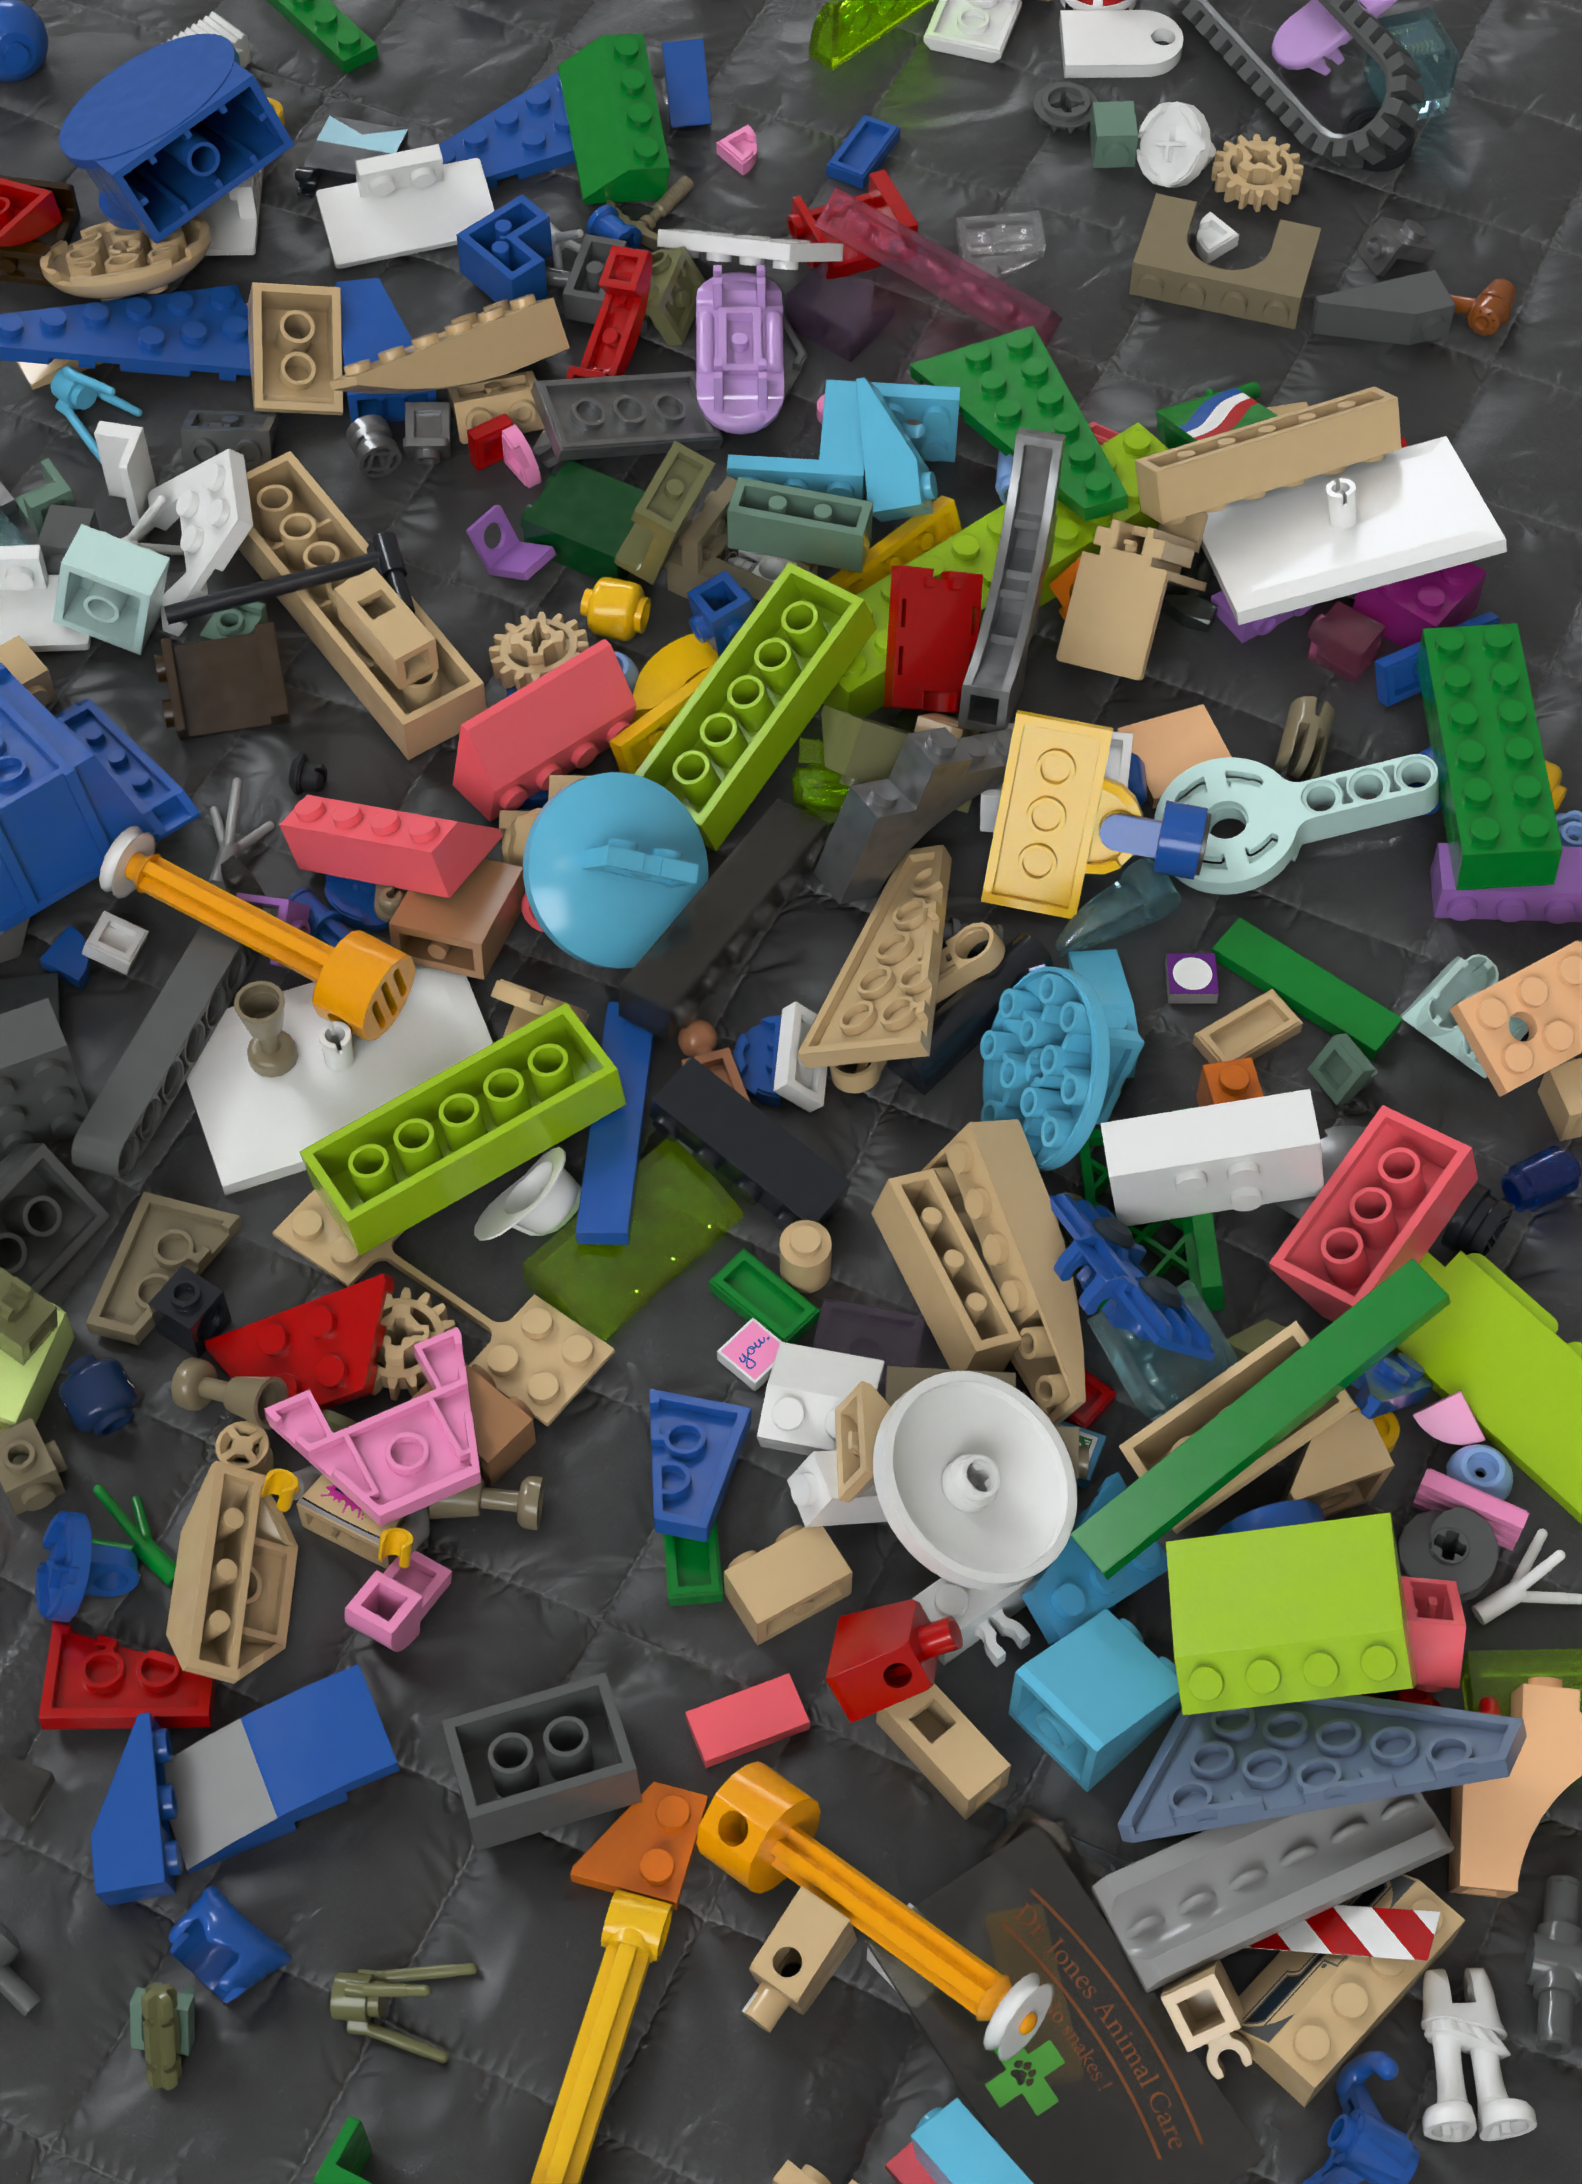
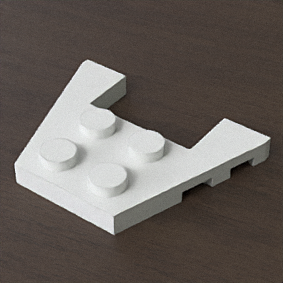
M229 448L152 489L147 494L149 507L159 495H163L166 499L150 522L152 526L166 531L180 517L182 531L180 546L184 551L186 573L163 595L161 606L163 631L178 637L183 633L188 624L186 621H181L169 625L164 606L208 595L207 580L215 569L224 571L253 527L244 455Z

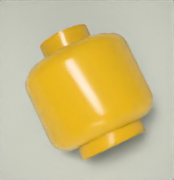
M602 577L597 581L593 589L586 588L584 591L580 614L587 616L588 628L594 635L620 641H630L637 633L642 634L645 631L650 616L651 599L645 597L644 590L638 583L612 577Z

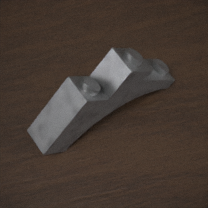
M946 727L910 733L905 739L888 779L850 786L814 870V874L835 900L841 905L877 897L881 887L899 861L931 828L970 799L1003 783L1013 730L1006 729L957 739Z

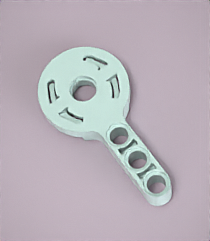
M1411 754L1307 781L1291 782L1281 777L1273 769L1257 761L1236 757L1217 758L1192 766L1177 776L1162 794L1156 808L1154 820L1162 821L1167 800L1208 808L1207 813L1212 815L1203 860L1221 862L1224 859V863L1211 864L1203 862L1200 875H1195L1193 880L1181 877L1176 878L1187 886L1205 893L1218 895L1244 893L1263 886L1279 875L1291 860H1296L1303 844L1431 812L1439 802L1438 768L1430 757L1422 754ZM1414 782H1422L1426 784L1419 788H1412L1408 786L1409 784ZM1366 794L1378 795V797L1370 800L1360 798ZM1321 805H1327L1331 807L1326 811L1313 810L1314 808ZM1227 818L1237 819L1246 826L1239 835L1233 838L1222 839L1210 834L1212 827L1217 822ZM1271 838L1278 840V842L1272 840L1262 851L1251 857L1247 856L1246 852H1248L1249 854L1255 853L1263 846H1265Z

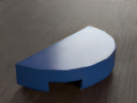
M325 875L326 885L324 892L330 911H337L342 916L343 924L357 930L379 931L389 928V922L378 918L374 911L376 884Z
M782 1015L767 1016L761 1019V1024L750 1028L746 1034L742 1033L738 1037L733 1052V1059L747 1095L762 1104L780 1107L781 1097L773 1092Z

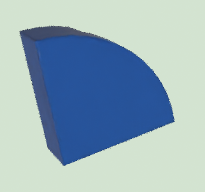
M69 925L39 960L42 969L50 973H58L59 978L82 990L90 976V958L82 955L86 941L77 929Z

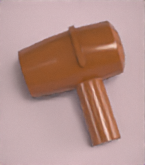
M1495 279L1477 298L1452 294L1450 296L1456 305L1454 313L1468 315L1469 327L1475 333L1487 336L1492 335L1502 325L1507 323L1517 292L1515 286L1510 281Z

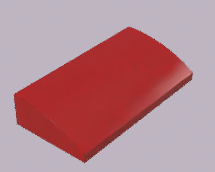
M0 178V247L16 246L32 241L53 229L63 220L52 191Z

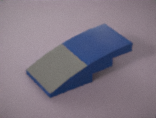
M354 1665L271 1702L197 1741L173 1756L172 1762L164 1763L166 1784L172 1783L174 1785L178 1804V1817L169 1819L175 1838L180 1843L182 1858L187 1872L190 1874L297 1830L294 1822L348 1801L346 1792L400 1771L360 1665Z

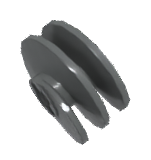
M1462 1507L1449 1510H1431L1416 1515L1404 1526L1396 1545L1401 1576L1456 1581L1461 1604L1480 1595L1490 1582L1498 1561L1497 1539L1490 1524L1476 1512ZM1442 1553L1449 1555V1560L1441 1557Z

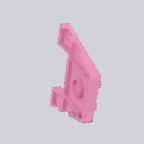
M458 1327L414 1345V1356L433 1391L335 1433L331 1431L310 1389L264 1408L269 1426L380 1527L481 1483L462 1337Z

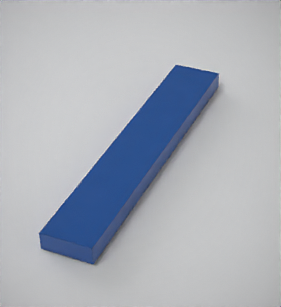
M608 1002L601 1048L618 1069L626 1105L590 1125L575 1232L577 1244L629 1245L658 1020L657 1002Z

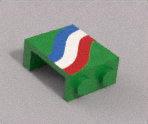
M1237 388L1156 411L1158 438L1168 449L1278 416Z

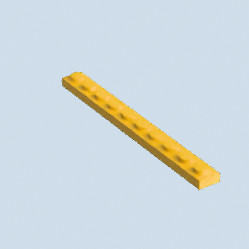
M941 495L932 502L933 514L910 518L868 549L862 573L841 569L826 581L857 595L891 574L892 566L906 565L960 532L962 527L954 499ZM713 665L609 741L620 772L635 774Z

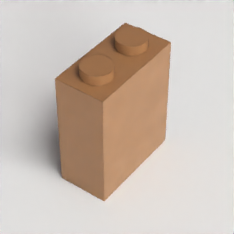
M483 859L450 898L408 890L389 922L391 946L410 955L416 965L485 980L522 912L521 902L525 894L523 867Z

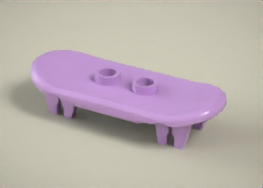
M1311 0L1281 25L1271 46L1272 56L1278 65L1288 70L1310 68L1326 76L1332 70L1324 56L1328 60L1332 59L1337 65L1341 64L1345 58L1339 47L1347 44L1353 37L1318 0ZM1398 0L1360 1L1370 13L1378 18Z
M713 265V277L705 281L697 290V403L705 419L714 427L727 433L749 434L767 427L777 418L784 403L782 292L774 281L765 277V265H756V274L750 272H728L722 274V265Z

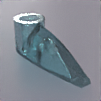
M1145 857L1139 859L1125 869L1119 881L1092 898L1073 916L1056 940V950L1059 956L1062 957L1068 955V952L1081 951L1154 923L1168 916L1177 908L1181 901V894L1168 875L1152 872L1154 858Z

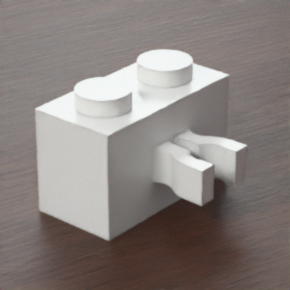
M941 1577L913 1597V1600L921 1604L930 1622L952 1616L959 1625L963 1638V1647L940 1655L938 1657L939 1661L943 1665L947 1664L982 1639L986 1655L998 1667L1005 1662L1006 1652L997 1644V1632L994 1629L1002 1637L1012 1638L1020 1649L1027 1646L1031 1635L1019 1622L1010 1619V1617L1027 1606L1021 1595L1034 1577L1018 1585L997 1590L967 1588Z

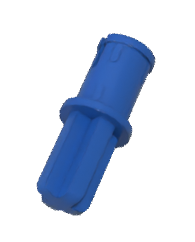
M306 887L300 888L288 898L289 900L310 906L308 923L311 936L335 948L340 940L350 933L342 924V916L337 911H330L310 889Z

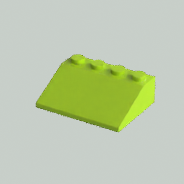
M1391 1512L1166 1542L1174 1659L1183 1715L1412 1689L1418 1684Z

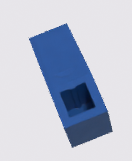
M150 1712L138 1714L91 1834L95 1894L107 1906L176 1894L175 1876L183 1874V1858L180 1843L178 1840L171 1841L169 1819L178 1817L177 1797L174 1785L172 1783L166 1784L164 1763H169L173 1760L171 1737L168 1728L161 1729V1726Z

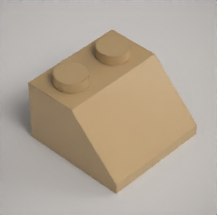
M1360 1409L1350 1412L1308 1441L1295 1463L1280 1502L1291 1500L1316 1502L1323 1510L1325 1517L1372 1501L1395 1466L1373 1419H1368L1362 1415Z

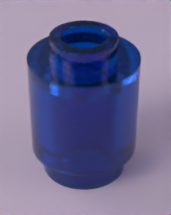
M1552 1145L1510 1166L1508 1173L1501 1177V1188L1505 1198L1515 1204L1516 1211L1523 1212L1528 1209L1535 1212L1575 1192L1579 1187L1581 1168L1576 1157L1570 1151H1564L1560 1147Z

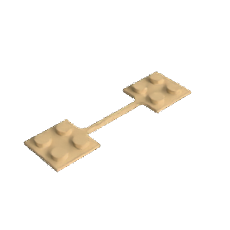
M315 1189L272 1232L274 1237L346 1287L354 1285L373 1264L379 1261H387L490 1332L492 1337L489 1344L468 1366L472 1367L474 1364L482 1367L494 1380L497 1390L508 1399L511 1396L518 1397L530 1408L534 1418L547 1427L615 1353V1349L535 1294L510 1320L506 1322L491 1320L396 1255L393 1251V1244L402 1233L359 1256Z

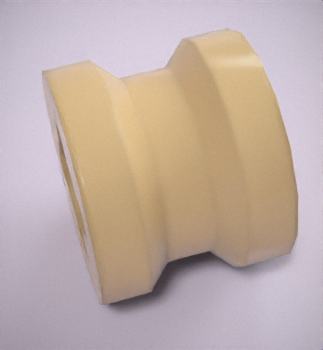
M240 1421L228 1425L220 1432L216 1440V1455L219 1462L267 1475L270 1470H273L274 1455L264 1429L248 1421ZM239 1458H246L248 1462H241L238 1460Z

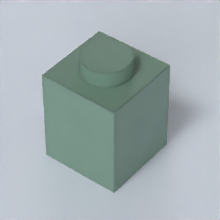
M1134 101L1092 102L1089 137L1093 168L1135 166L1138 129Z

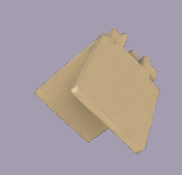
M1199 512L1186 516L1184 522L1176 525H1162L1159 523L1158 529L1139 527L1112 519L1110 528L1097 526L1093 544L1101 546L1100 553L1097 555L1082 551L1056 659L1060 662L1141 681L1144 678L1167 583L1205 592L1206 582L1180 575L1182 567L1191 568L1194 552L1199 553L1208 514L1206 512Z

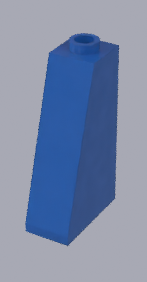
M379 278L336 282V287H340L341 336L344 367L365 359H369L370 363L379 360L378 353L397 346L403 345L406 348L412 345V338ZM436 390L405 394L347 392L351 423L362 416L372 414L383 417L387 423L405 421V402H437Z

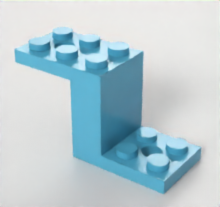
M826 379L819 460L728 454L727 476L738 480V477L864 500L865 470L856 381ZM871 382L878 388L924 461L955 462L960 387ZM917 420L922 422V424L909 425L905 421Z

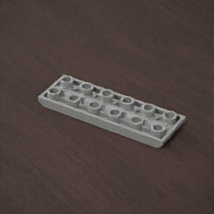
M1421 1792L1205 1830L1106 1875L1092 1886V1892L1146 1993H1149L1216 1960H1220L1450 1853L1455 1847L1435 1813L1427 1804Z

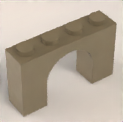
M1156 193L1133 261L1129 294L1285 328H1296L1316 260L1322 228L1280 219L1272 248L1263 261L1252 267L1240 270L1220 269L1201 261L1193 254L1189 247L1193 234L1197 202Z

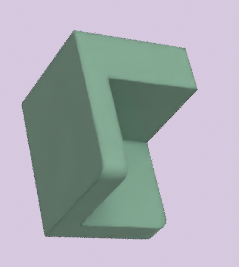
M49 458L40 461L45 485L15 498L17 508L38 538L51 504L76 507L72 490Z

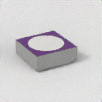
M1166 953L1165 973L1168 1004H1217L1219 990L1215 953Z

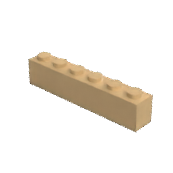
M1374 386L1135 460L1141 512L1162 525H1176L1184 522L1186 516L1199 512H1218L1225 509L1228 503L1240 499H1259L1266 495V491L1279 487L1291 488L1301 486L1306 482L1307 478L1320 474H1339L1345 471L1346 466L1358 462L1372 463L1384 459L1385 454L1402 449L1398 397Z

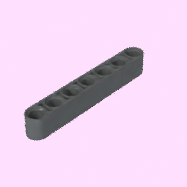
M203 923L201 924L78 1129L71 1151L74 1166L121 1179H126L130 1176L259 955L258 952Z

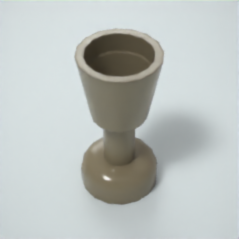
M262 980L251 982L238 991L234 1000L236 1013L253 1037L247 1048L249 1065L254 1072L261 1076L271 1078L282 1076L296 1065L298 1059L296 1042L290 1034L282 1030L285 1007L284 993L279 986L272 982Z
M194 1357L184 1360L178 1366L171 1385L173 1401L181 1409L199 1411L207 1407L212 1400L223 1402L225 1409L230 1413L262 1429H271L266 1420L264 1408L289 1398L287 1385L280 1377L236 1376L227 1382L218 1379L217 1372L209 1361Z
M526 1477L522 1481L519 1491L485 1487L484 1480L481 1479V1483L429 1505L430 1519L480 1516L482 1509L517 1512V1521L522 1528L539 1531L544 1508L545 1477Z

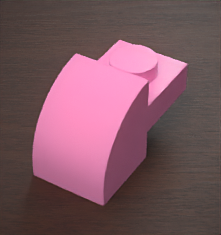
M416 1550L411 1554V1562L408 1568L399 1566L400 1557L397 1556L384 1573L376 1570L345 1607V1622L348 1626L395 1652L402 1651L420 1634L421 1620L451 1584L452 1570Z

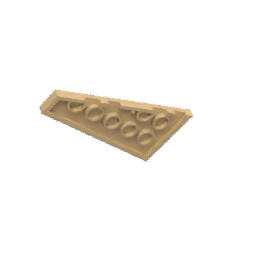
M944 845L910 849L894 868L797 1053L806 1069L930 1056L952 858Z

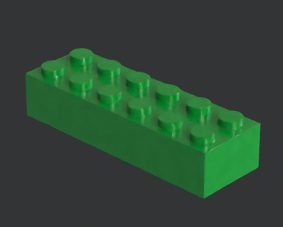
M1518 623L1423 629L1417 670L1433 760L1438 768L1439 795L1456 890L1554 885L1562 854V845Z

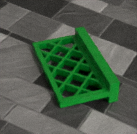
M1101 1129L1093 1130L1080 1150L1085 1199L1093 1207L1101 1205L1096 1201V1197L1110 1183L1108 1169L1091 1158L1090 1147L1104 1145ZM1093 1172L1100 1176L1095 1183ZM1212 1213L1167 1220L1182 1230L1184 1234L1171 1250H1168L1151 1238L1166 1220L1151 1222L1142 1232L1134 1226H1127L1136 1244L1146 1247L1163 1259L1148 1277H1162L1173 1265L1190 1277L1191 1289L1178 1290L1185 1298L1183 1303L1186 1306L1204 1304L1205 1312L1225 1310ZM1185 1250H1186L1187 1262L1184 1261L1182 1258H1180V1255H1181ZM1109 1299L1102 1301L1098 1306L1100 1317L1105 1316L1102 1312V1307Z

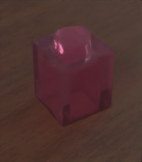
M1337 601L1326 615L1320 613L1313 621L1307 635L1312 640L1308 659L1356 684L1378 657L1385 626Z

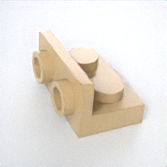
M533 371L503 375L472 384L447 388L449 402L456 418L460 442L462 444L468 443L467 430L504 413L507 414L513 425L515 424L522 433L543 430L544 425L531 394L533 383L537 381Z

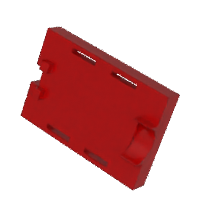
M904 565L892 566L883 708L959 715L962 684L970 666L980 631L983 574L945 571L941 572V579H936L933 577L934 569Z

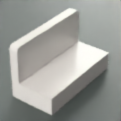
M99 421L94 436L109 496L126 498L131 523L135 526L149 508L147 494L156 488L143 427Z

